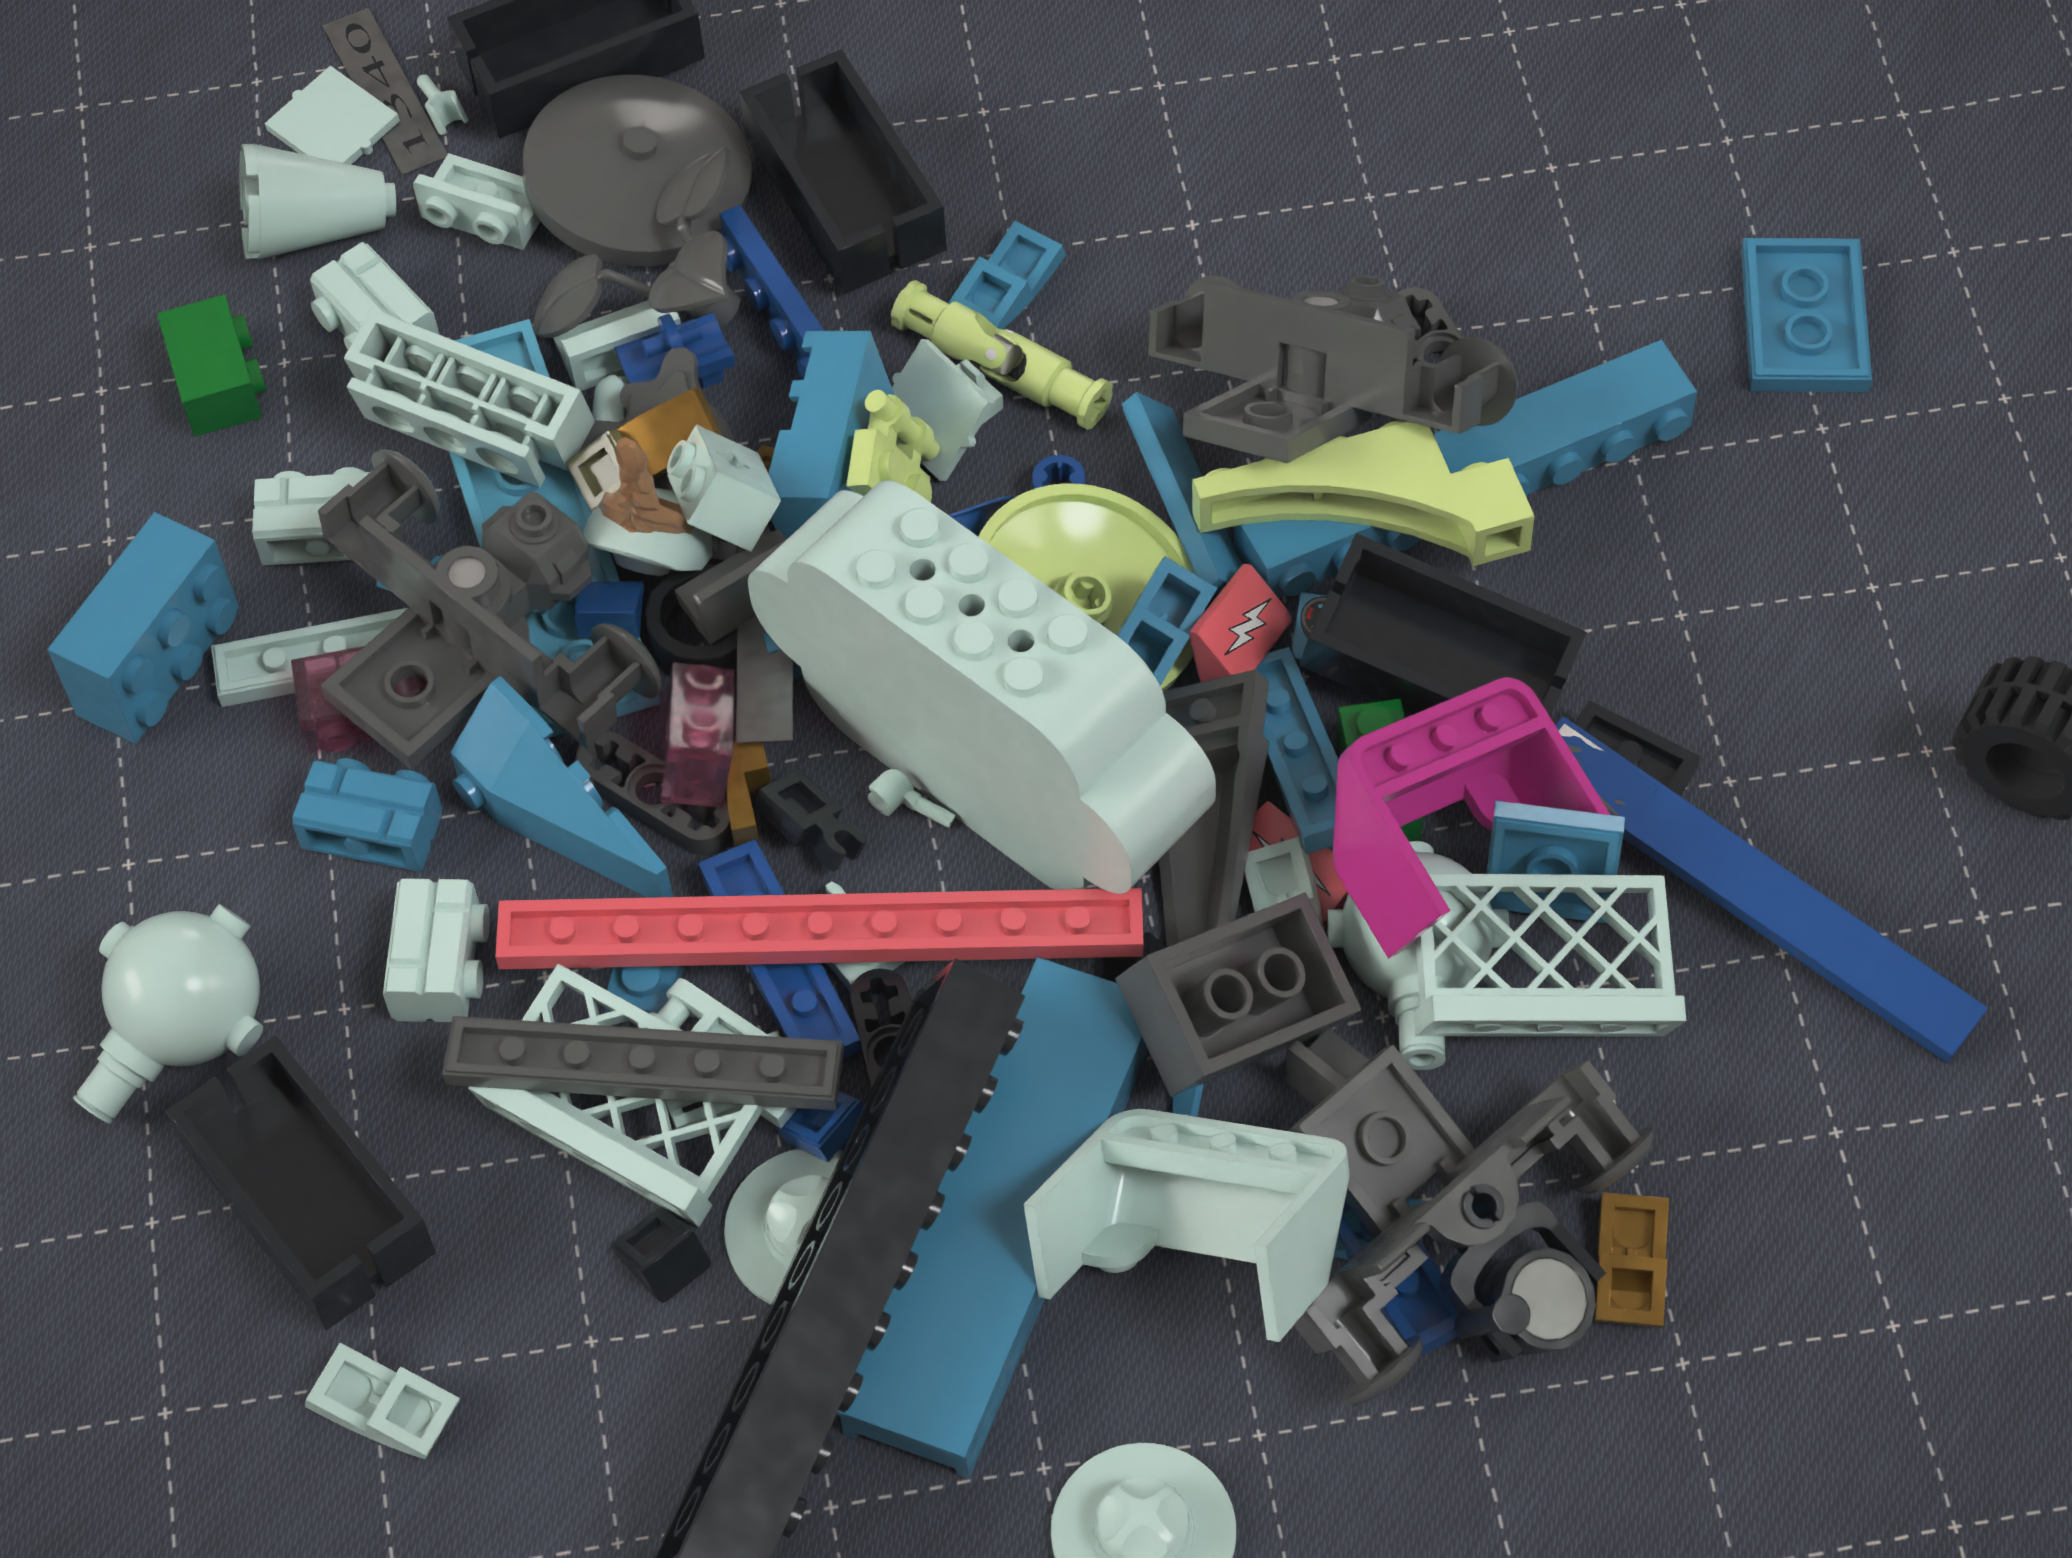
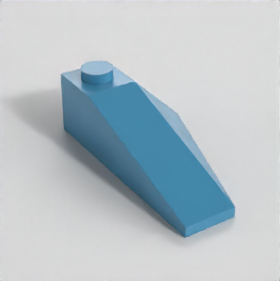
M501 676L492 681L450 752L458 776L453 780V785L463 801L473 810L482 807L498 824L647 898L673 897L667 867L617 808L610 807L605 812L602 810L603 802L596 788L590 782L591 776L578 760L567 768L557 749L548 739L553 734V730L543 718Z

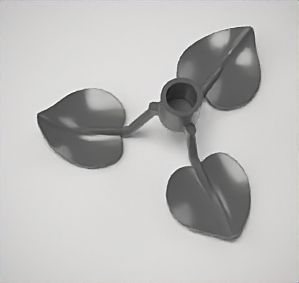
M725 147L710 152L688 164L674 176L663 190L657 205V220L666 228L677 224V232L685 245L678 253L675 261H672L668 269L661 273L652 287L613 270H601L602 259L596 254L578 258L564 267L552 279L539 301L533 324V331L538 343L543 338L560 336L584 321L596 306L602 293V285L606 283H615L649 297V305L659 313L677 312L678 314L686 311L696 319L714 312L720 329L730 322L740 306V297L726 283L727 241L717 231H709L694 238L690 230L691 221L706 215L714 206L723 190L730 160V152Z

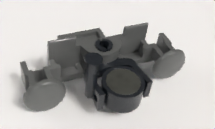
M1393 1044L1380 1050L1289 1129L1295 1133L1332 1138L1345 1145L1350 1172L1345 1201L1375 1238L1329 1278L1326 1288L1294 1324V1327L1316 1354L1331 1350L1353 1377V1380L1340 1395L1339 1400L1343 1403L1358 1406L1384 1394L1414 1367L1423 1352L1421 1336L1415 1335L1403 1341L1381 1313L1380 1309L1398 1294L1395 1288L1428 1259L1417 1244L1426 1234L1436 1242L1458 1250L1444 1269L1440 1286L1443 1294L1459 1314L1454 1323L1456 1333L1464 1339L1475 1337L1491 1363L1513 1359L1519 1353L1530 1355L1565 1349L1583 1337L1592 1324L1596 1307L1593 1282L1600 1280L1606 1272L1558 1221L1547 1205L1540 1201L1518 1205L1519 1191L1517 1179L1544 1154L1557 1151L1567 1143L1587 1168L1575 1181L1573 1189L1578 1193L1592 1194L1619 1181L1633 1170L1651 1150L1655 1142V1134L1652 1127H1645L1639 1131L1635 1130L1613 1102L1617 1098L1616 1094L1589 1060L1566 1068L1476 1149ZM1435 1174L1445 1188L1432 1200L1410 1207L1405 1199ZM1531 1229L1538 1232L1549 1248L1516 1254L1496 1264L1484 1281L1480 1303L1475 1298L1473 1288L1477 1276L1486 1262L1501 1246L1514 1236Z

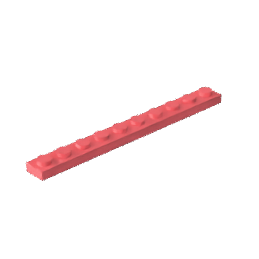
M1131 888L1123 894L1108 892L1104 889L506 900L499 901L495 957L498 969L555 968L557 964L565 968L950 961L955 958L958 960L1037 959V957L1042 959L1143 957L1142 888Z

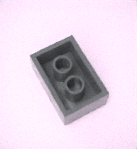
M1306 892L1149 954L1115 978L1170 1097L1287 1049L1295 1040L1301 1043L1318 1036L1362 1010Z

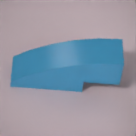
M1166 556L1156 566L1116 634L1146 663L1160 686L1190 637L1188 632L1201 617L1217 590V587Z

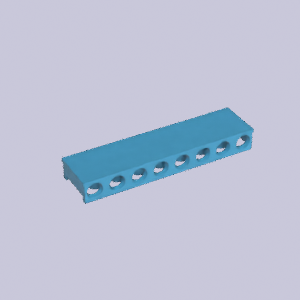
M1037 957L1021 993L1025 995V998L1016 1018L1024 1021L1021 1033L1008 1055L1003 1056L999 1054L990 1075L998 1078L994 1093L980 1114L973 1111L964 1133L972 1136L970 1146L958 1168L954 1172L946 1170L937 1190L945 1195L943 1206L936 1220L927 1231L920 1228L911 1248V1251L918 1254L915 1268L900 1291L893 1288L883 1311L891 1314L888 1328L875 1350L865 1349L856 1369V1372L863 1375L860 1390L845 1413L840 1410L837 1411L841 1419L843 1435L856 1439L857 1435L860 1434L955 1468L956 1475L966 1479H970L1045 1298L1038 1297L1023 1204L1108 1118L1124 1111L1149 1052L1117 983Z

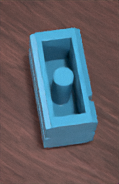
M349 758L339 759L336 761V764L317 760L313 761L304 784L305 791L301 793L292 816V825L301 849L417 872L423 871L431 848V840L434 839L442 818L443 808L435 783H431L422 774L411 770H399L395 775L374 772L365 764Z

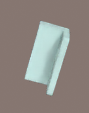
M649 300L579 324L570 331L553 337L557 351L574 388L583 391L597 386L602 379L609 375L625 376L617 360L615 347L659 332L657 318L670 314L676 325L681 324L677 312L659 313L649 305Z

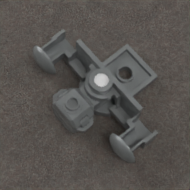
M1211 275L1195 281L1187 290L1184 299L1180 301L1172 300L1150 310L1148 356L1248 381L1184 412L1183 436L1284 463H1289L1372 419L1373 413L1460 434L1475 425L1487 426L1502 420L1512 409L1517 397L1518 381L1511 360L1499 346L1483 338L1466 337L1454 341L1443 351L1437 364L1420 360L1413 363V359L1421 356V344L1415 339V322L1404 295L1392 293L1385 289V280L1376 276H1354L1350 278L1348 286L1336 292L1324 290L1302 291L1288 299L1246 289L1230 278ZM1286 344H1288L1287 369H1284Z
M383 449L372 454L374 470L354 487L350 484L345 486L318 510L324 538L410 606L321 684L323 698L408 768H414L472 716L490 683L499 676L520 696L586 749L618 721L616 703L629 691L632 690L646 698H655L659 694L661 675L653 656L634 635L616 625L603 623L594 626L590 632L593 646L575 662H572L561 652L553 659H550L531 643L525 615L529 611L544 614L561 600L571 601L592 582L588 542L575 521L539 493L530 491L513 506H502L482 524V548L476 546L454 548L444 554L434 565L404 542L400 524L410 515L427 524L435 523L440 514L439 498L433 484L420 467L396 451ZM417 678L427 683L425 690L413 697H403L394 692L395 687L405 679Z

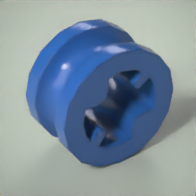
M1052 455L1042 459L1034 467L1032 473V489L1047 486L1048 482L1057 479L1059 484H1062L1063 480H1068L1069 484L1086 483L1085 471L1082 465L1074 458L1065 455Z

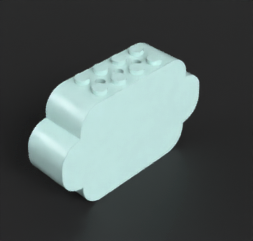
M890 480L880 481L865 496L848 490L837 492L751 572L748 577L750 600L758 620L782 651L801 666L807 689L817 705L833 724L887 767L901 771L915 788L939 806L956 814V818L1054 890L1085 889L1090 883H1093L1108 892L1116 894L1128 892L1215 802L1216 778L1209 759L1187 730L1166 713L1162 689L1140 656L1110 630L903 484Z

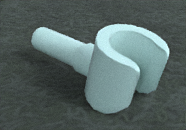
M426 74L418 77L417 84L428 98L425 108L438 134H446L445 126L453 121L462 120L464 124L468 122V117L455 91H440Z
M897 769L883 772L869 785V790L871 791L868 794L869 802L876 810L886 816H890L903 803L912 811L915 810L947 828L952 826L956 818V814L922 797L920 793L914 791L910 780Z

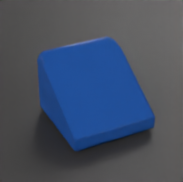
M592 581L578 594L576 600L574 620L578 637L591 638V629L598 624L606 623L621 627L636 638H640L644 592L643 581Z

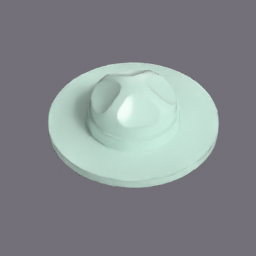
M800 1149L784 1152L765 1161L753 1170L734 1193L726 1213L724 1227L728 1257L738 1278L753 1294L763 1301L772 1304L843 1150H839L829 1162Z
M1126 1444L1108 1449L1092 1457L1068 1479L1057 1498L1051 1520L1052 1550L1054 1558H1233L1236 1546L1235 1514L1228 1493L1222 1483L1206 1465L1195 1457L1179 1449L1161 1444Z

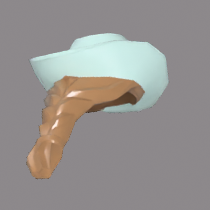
M626 437L621 438L614 449L616 461L619 464L620 488L614 493L605 492L600 504L587 519L582 533L588 542V546L612 552L617 565L638 573L662 576L668 574L670 570H702L712 557V534L687 523L674 490L655 488L653 477L647 470L648 458L646 453L636 441Z

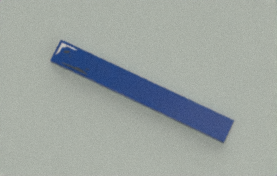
M1562 716L1555 726L1610 815L1625 817L1624 840L1947 1064L1950 1062L1984 1017L1988 1007Z

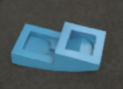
M1014 221L990 258L986 260L979 256L948 303L957 301L983 315L998 329H1004L1034 299L1066 256L1063 245Z

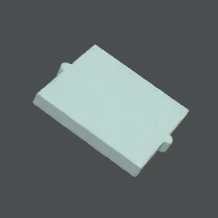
M329 66L302 91L295 90L292 93L293 99L264 124L267 131L299 154L351 165L361 155L371 154L373 151L372 146L400 122L398 114L335 68Z
M921 339L902 372L893 375L894 385L892 390L894 395L909 407L911 417L921 418L932 428L934 439L939 443V453L932 460L925 461L921 459L920 463L939 481H947L965 450L975 446L976 440L974 436L992 409L995 401L928 339Z

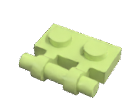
M882 390L872 391L865 399V407L870 412L868 429L855 430L846 486L851 491L865 496L880 481L890 480L907 486L931 503L932 488L930 476L920 468L921 459L925 461L932 460L939 453V443L934 439L932 428L921 418L911 417L909 407L896 395H887Z

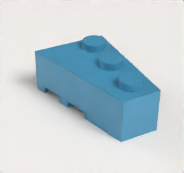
M871 331L805 332L802 349L810 354L804 380L792 381L788 396L791 401H798L791 430L779 431L768 472L781 500L771 520L775 530L779 529L786 539L798 530L837 492L843 490L851 491L846 485L855 430L868 429L870 412L865 407V399L874 390H882L887 395H894Z

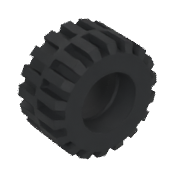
M2016 656L2006 658L2003 664L1995 663L1989 668L1959 721L1952 738V746L1957 749L1955 757L1960 765L1967 768L1965 773L1974 783L1980 784L1984 788V792L1994 799L1998 798L2005 802L2006 806L2017 811L2029 812L2032 816L2040 818L2051 816L2056 820H2069L2072 815V669L2067 667L2065 663L2056 660L2048 662L2041 657L2027 656L2025 660Z

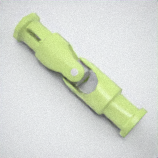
M917 280L909 282L899 293L891 311V325L901 331L911 329L925 336L942 353L956 360L967 359L968 361L973 360L981 364L980 370L988 377L1046 408L1054 405L1077 417V424L1087 430L1092 429L1104 416L1113 395V384L1103 378L1096 381L1073 370L1071 361L1011 330L998 329L983 315L957 301L948 304L929 294L927 286ZM1024 352L1027 362L1025 371L1020 379L1016 380L1006 375L1013 368L1019 366Z

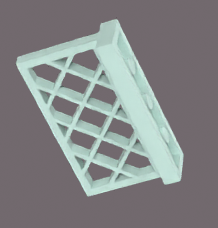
M1428 873L1439 891L1452 892L1471 911L1452 931L1439 920L1415 940L1420 1006L1414 1010L1415 1036L1664 1037L1686 1022L1684 996H1676L1664 876ZM1472 892H1487V893H1486V894L1483 896V898L1480 900V899H1479L1476 895H1474ZM1498 892H1513L1532 910L1530 915L1515 931L1486 906ZM1534 892L1550 893L1542 900ZM1560 892L1576 893L1594 910V913L1577 931L1571 928L1549 907L1550 903ZM1597 893L1611 894L1603 900ZM1622 893H1647L1649 920L1638 932L1611 907ZM1476 916L1504 941L1486 963L1457 937ZM1538 917L1567 942L1548 963L1520 938ZM1600 917L1628 942L1611 963L1582 938ZM1649 932L1651 934V944L1644 938ZM1433 934L1442 941L1435 950ZM1447 947L1476 973L1463 988H1437L1435 960ZM1510 948L1538 973L1526 988H1511L1491 969ZM1572 948L1600 973L1588 988L1572 987L1554 970ZM1634 949L1654 967L1655 988H1635L1616 970ZM1482 979L1491 988L1474 987ZM1545 980L1553 988L1537 987ZM1607 980L1614 988L1600 987Z
M557 964L522 1019L524 1021L554 1022L552 1008L567 986L585 996L589 1018L571 1024L611 1026L630 1021L638 1025L639 1028L678 1030L560 964ZM597 1003L611 1012L599 1015ZM468 1087L488 1109L657 1205L664 1207L666 1210L698 1228L713 1206L708 1198L763 1111L762 1106L744 1105L741 1111L716 1118L713 1102H703L707 1121L672 1130L665 1102L668 1099L627 1097L618 1100L617 1096L607 1095L608 1103L580 1110L572 1105L570 1093L559 1092V1098L547 1091ZM656 1103L662 1133L636 1141L626 1136L621 1113ZM611 1116L614 1128L598 1119ZM730 1128L723 1140H721L719 1130ZM710 1133L714 1154L699 1177L680 1166L675 1143ZM665 1146L668 1159L656 1153L653 1149Z

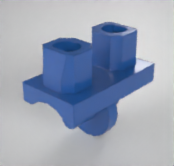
M714 312L679 325L675 324L670 314L657 318L659 332L615 347L617 360L628 384L655 379L660 372L665 355L676 347L687 348L696 354L699 361L698 380L703 388L722 382L724 369L736 366L734 354L722 334Z

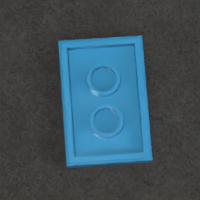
M1743 238L1741 259L1750 391L1869 392L1872 383L1860 239Z

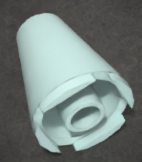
M257 144L241 145L242 151H240L239 163L240 210H243L244 225H248V228H242L246 260H259L385 228L386 217L396 216L395 184L385 183L382 171Z

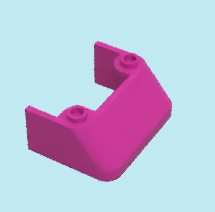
M1509 677L1497 679L1368 733L1351 744L1338 760L1333 865L1340 880L1388 959L1399 954L1451 911L1401 830V826L1462 799L1465 800L1478 822L1490 831H1492L1495 801L1610 815L1537 695L1520 680Z

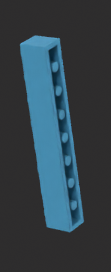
M1659 340L1516 399L1510 412L1497 423L1487 426L1475 425L1460 434L1440 430L1433 433L1450 474L1461 471L1474 463H1491L1509 458L1527 497L1528 494L1552 484H1566L1574 480L1581 472L1605 462H1619L1628 457L1634 450L1655 441H1668L1678 437L1692 425L1697 390L1664 342ZM1282 520L1234 526V547L1243 564L1252 565L1278 598L1285 595H1299L1301 592L1308 590L1314 583L1336 575L1356 533L1397 551H1404L1413 547L1421 538L1369 525L1334 521Z

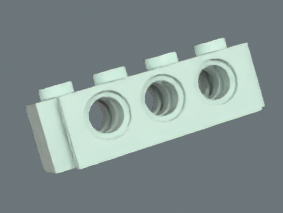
M372 308L344 357L345 362L355 377L351 378L347 389L364 418L541 488L546 477L538 461L541 460L569 471L565 462L579 452L595 423V419L580 389Z

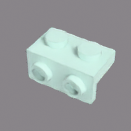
M448 153L433 178L419 174L413 183L421 218L427 219L432 224L442 228L452 227L477 235L492 244L502 243L524 250L540 223L525 194L523 176Z

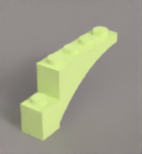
M1393 421L1379 429L1351 437L1339 436L1289 463L1265 458L1262 461L1232 469L1219 468L1203 477L1192 479V514L1200 533L1242 524L1282 520L1334 521L1369 525L1412 535L1452 549L1467 556L1472 567L1531 550L1534 513L1510 459L1506 458L1491 463L1478 462L1465 467L1461 471L1450 474L1431 428L1409 421Z

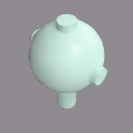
M1420 841L1409 842L1428 873L1472 874L1452 859L1434 854V849L1430 844ZM1439 891L1451 910L1440 921L1452 931L1471 910L1452 892ZM1472 892L1480 900L1486 894V892ZM1348 894L1343 909H1327V938L1332 948H1343L1346 958L1358 978L1372 991L1388 999V1011L1395 1017V1022L1399 1026V1053L1413 1070H1430L1443 1065L1446 1060L1445 1036H1415L1414 1010L1420 1006L1415 940L1399 954L1388 959L1350 894ZM1489 901L1486 906L1509 926L1508 909H1492ZM1477 916L1457 936L1485 963L1489 960L1492 948H1500L1504 943ZM1433 934L1435 950L1442 941ZM1448 947L1435 960L1437 988H1463L1476 974Z
M218 904L210 916L196 912L173 911L152 916L133 928L125 922H120L108 931L100 944L99 952L108 959L102 977L101 990L104 1011L112 1028L100 1043L104 1050L97 1058L99 1060L98 1064L79 1088L77 1095L73 1097L79 1105L104 1122L111 1124L112 1118L116 1117L136 1088H141L146 1080L153 1082L165 1065L176 1067L198 1065L215 1059L228 1050H231L237 1056H242L256 1044L263 1031V1025L254 1019L259 1003L260 980L254 958L242 940L251 927L246 921L223 905Z

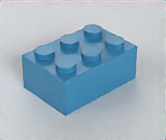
M156 512L152 514L47 649L76 716L135 744L148 727L156 725L161 720L170 698L184 680H189L195 675L201 665L204 653L218 635H222L229 630L239 609L216 541Z

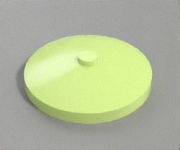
M1054 484L1022 493L998 509L978 536L1115 635L1156 566L1164 556L1194 573L1180 539L1163 520L1133 499L1112 490L1093 485ZM1190 639L1186 642L1161 684L1162 692L1166 691L1178 679L1192 659L1193 652Z

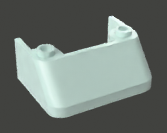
M1133 1109L1115 1114L1108 1118L1023 1204L1038 1297L1051 1299L1082 1265L1099 1267L1101 1270L1110 1273L1127 1271L1143 1259L1154 1246L1256 1263L1267 1340L1280 1342L1328 1285L1350 1177L1347 1149L1343 1143L1332 1138L1150 1109Z

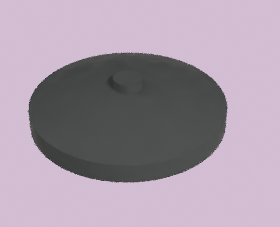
M615 75L593 79L574 86L558 95L541 110L533 121L524 143L522 175L525 194L534 213L543 225L562 242L586 255L596 254L602 261L629 266L667 265L675 261L678 253L685 245L677 232V224L667 228L663 227L658 222L656 216L660 196L674 176L688 164L710 152L720 150L723 147L730 152L728 174L718 200L706 215L692 220L690 226L694 238L709 231H717L722 234L719 213L739 204L743 210L747 206L751 186L752 162L748 144L737 123L720 105L706 95L684 84L664 78L645 75Z

